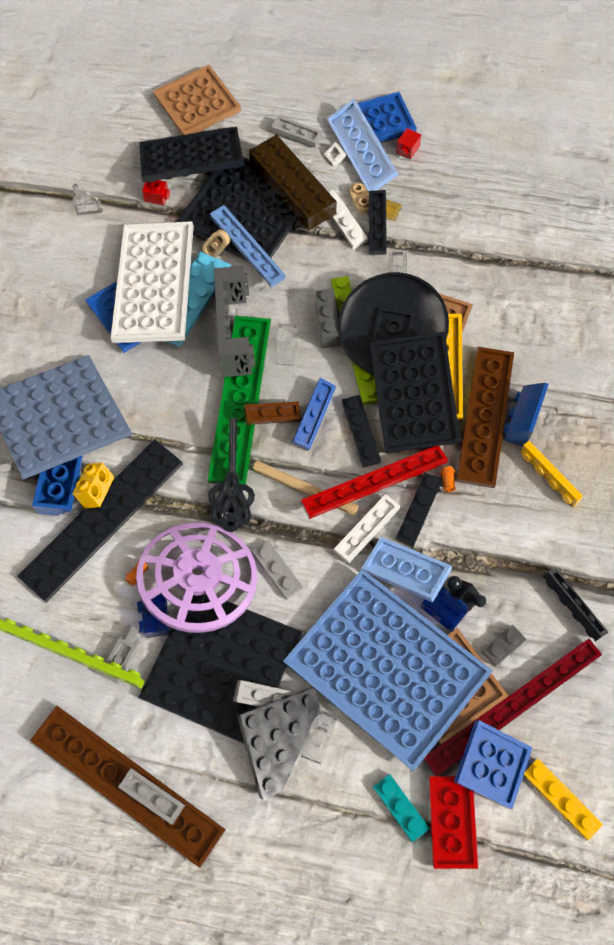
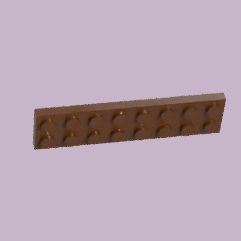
M479 346L477 348L456 482L495 489L514 352Z

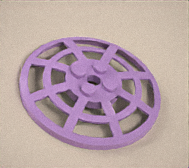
M187 523L167 529L147 545L139 559L136 581L138 593L143 604L157 620L180 631L202 633L225 627L245 612L255 595L257 568L250 550L235 534L212 524ZM190 528L209 529L207 536L189 535L182 537L178 532L179 530ZM220 532L230 537L242 547V550L232 552L225 543L215 539L216 533ZM170 534L175 540L166 546L159 556L148 555L150 549L163 537ZM193 540L204 541L201 549L191 550L186 542ZM212 543L222 548L227 554L216 557L209 551ZM179 546L182 554L176 560L165 558L174 547ZM246 556L251 566L250 585L239 580L240 568L237 559ZM232 561L234 576L230 577L222 574L221 564ZM144 563L156 564L155 579L157 586L146 592L143 583ZM162 565L173 567V577L165 582L162 581L161 576ZM199 568L203 573L201 575H194L192 571ZM220 582L230 585L229 589L221 597L218 598L214 589ZM177 585L185 592L183 600L174 597L167 589ZM236 588L247 592L240 606L226 616L221 604L232 596ZM162 593L169 602L180 607L177 619L169 617L160 611L150 599ZM206 594L210 601L203 604L191 603L193 595ZM214 609L218 620L206 623L184 622L188 610L204 611Z

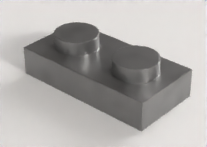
M512 624L486 646L482 653L496 667L527 639Z

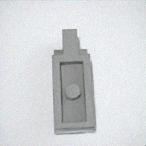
M132 626L127 636L119 637L106 663L115 662L122 666V670L127 671L139 648L140 642L138 640L142 632ZM100 672V675L102 677L114 683L120 684V680Z

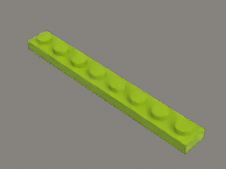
M348 276L331 279L339 315L346 298L352 292ZM351 361L362 404L378 403L375 376L361 370Z
M5 618L3 621L0 619V631L139 689H142L145 681L140 677V673L135 670L129 669L127 672L122 670V666L111 661L110 664L103 662L104 658L93 654L92 657L88 656L86 651L79 647L71 649L68 647L69 644L57 639L54 642L45 633L40 632L37 635L28 626L23 625L20 628L16 626L17 623L13 620Z

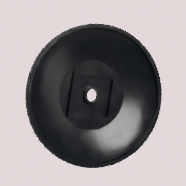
M401 272L379 274L359 284L346 298L338 320L339 338L346 355L357 367L371 375H374L370 342L445 332L447 340L449 331L448 311L444 300L437 290L425 280L412 274ZM392 324L399 326V329L395 332H391L388 328Z

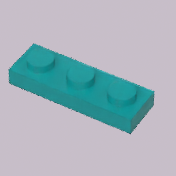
M391 774L373 786L377 795L411 842H414L430 829Z

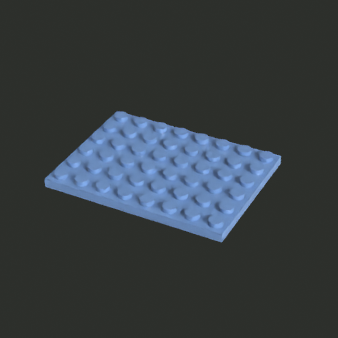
M361 569L283 661L413 772L492 673L489 667L363 569Z

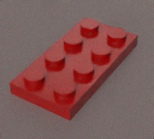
M429 776L433 869H479L474 792L454 783L456 776Z

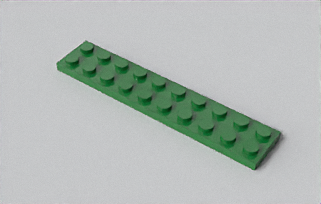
M235 315L232 338L248 337L249 345L253 344L255 367H252V375L231 376L224 379L208 483L224 484L229 466V419L235 418L237 419L236 472L240 479L239 483L247 484L256 424L246 425L243 407L247 404H259L271 319Z

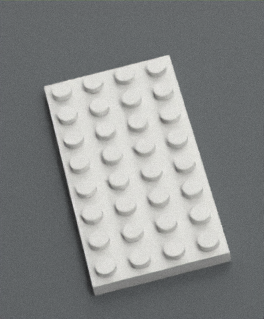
M193 222L124 225L111 331L112 343L185 340Z

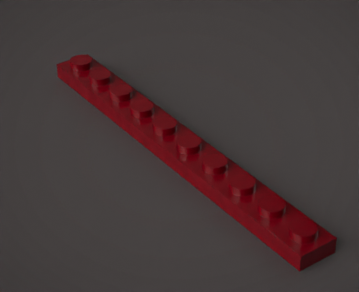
M588 638L477 720L497 730H501L601 657V652ZM474 722L423 759L435 776L441 774L463 757Z

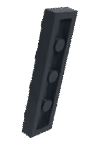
M386 190L369 191V255H387Z
M360 395L342 399L344 412L362 468L381 463Z
M426 472L424 473L395 541L414 548L443 479Z
M557 568L548 571L542 576L546 580L547 586L559 596L560 602L572 612L573 618L582 624L590 638H593L596 642L609 633Z

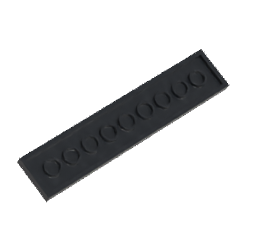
M156 439L153 440L112 481L101 506L85 508L17 577L47 603L183 465L182 461Z

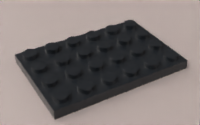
M237 126L139 142L143 182L151 183L162 179L170 180L174 177H187L192 174H205L206 172L222 171L229 168L237 169L244 166Z
M445 332L370 342L385 454L461 444Z

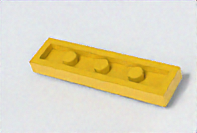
M530 441L525 443L520 452L523 459L535 467L536 472L548 481L552 489L557 490L562 495V499L567 504H570L573 508L579 504L583 495Z
M538 758L525 770L523 776L586 841L601 828L603 824Z

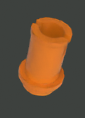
M451 466L441 468L440 475L443 478V490L446 492L455 491V470Z
M138 563L129 573L125 574V581L132 586L137 584ZM146 563L143 566V574L149 568Z

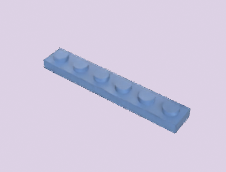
M225 205L210 213V217L215 224L229 235L230 241L271 288L286 279L282 270Z

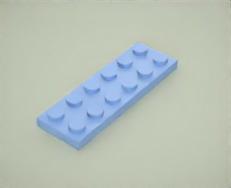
M354 99L327 118L368 192L378 190L399 175Z

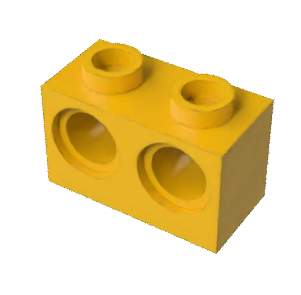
M102 462L87 464L72 494L84 508L100 507L114 476Z

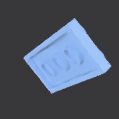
M380 537L362 567L369 575L431 602L436 598L452 570L449 564L383 537Z

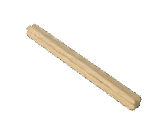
M256 461L253 465V471L306 495L312 496L324 491L260 461ZM351 502L338 507V509L355 515L358 505Z

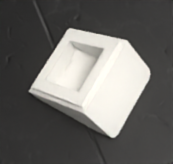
M336 142L324 153L333 166L348 158L347 153Z

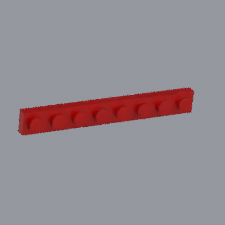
M435 446L301 500V505L308 518L311 519L447 464L448 459L441 447Z

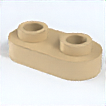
M361 183L353 184L350 187V197L358 213L368 214L369 193L365 185Z
M217 230L204 243L203 252L216 258L229 244V235L224 230Z

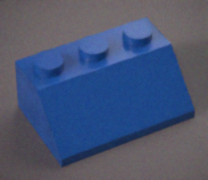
M549 383L523 385L522 391H517L514 399L517 405L516 408H511L508 416L512 419L510 423L506 422L503 431L506 434L504 441L521 447L529 441Z
M83 456L39 474L32 504L38 514L59 516L72 510L75 497L72 493L79 479Z

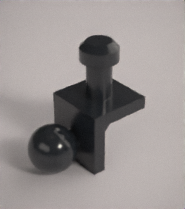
M455 575L448 578L447 586L450 589L447 593L448 596L460 600L467 611H471L475 605L480 608L485 606L486 597L480 595L472 583L463 581Z

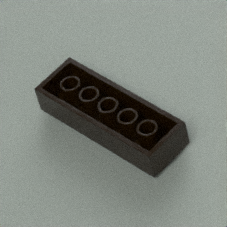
M277 134L249 150L250 164L308 231L337 214V201Z

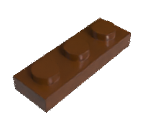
M298 401L247 404L243 407L246 425L298 422L302 419Z

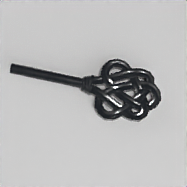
M235 418L229 419V466L224 484L213 486L208 493L209 502L213 506L211 512L213 522L221 525L225 531L231 533L236 532L241 526L247 525L250 522L252 515L250 507L255 501L253 489L248 485L240 484V479L236 472L237 419ZM233 483L234 488H233V490L231 491V490H230V487H231V484ZM243 491L248 493V499H246ZM219 492L217 499H215L216 493ZM237 495H238V498H239V500H240L242 506L239 505V503H238V501H237V499H236ZM231 504L234 509V512L232 513L229 512ZM230 522L234 523L232 526L228 525Z

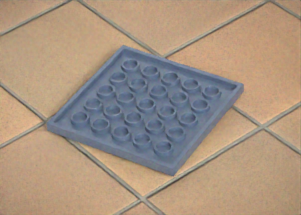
M89 355L0 388V431L22 479L132 435L130 428Z

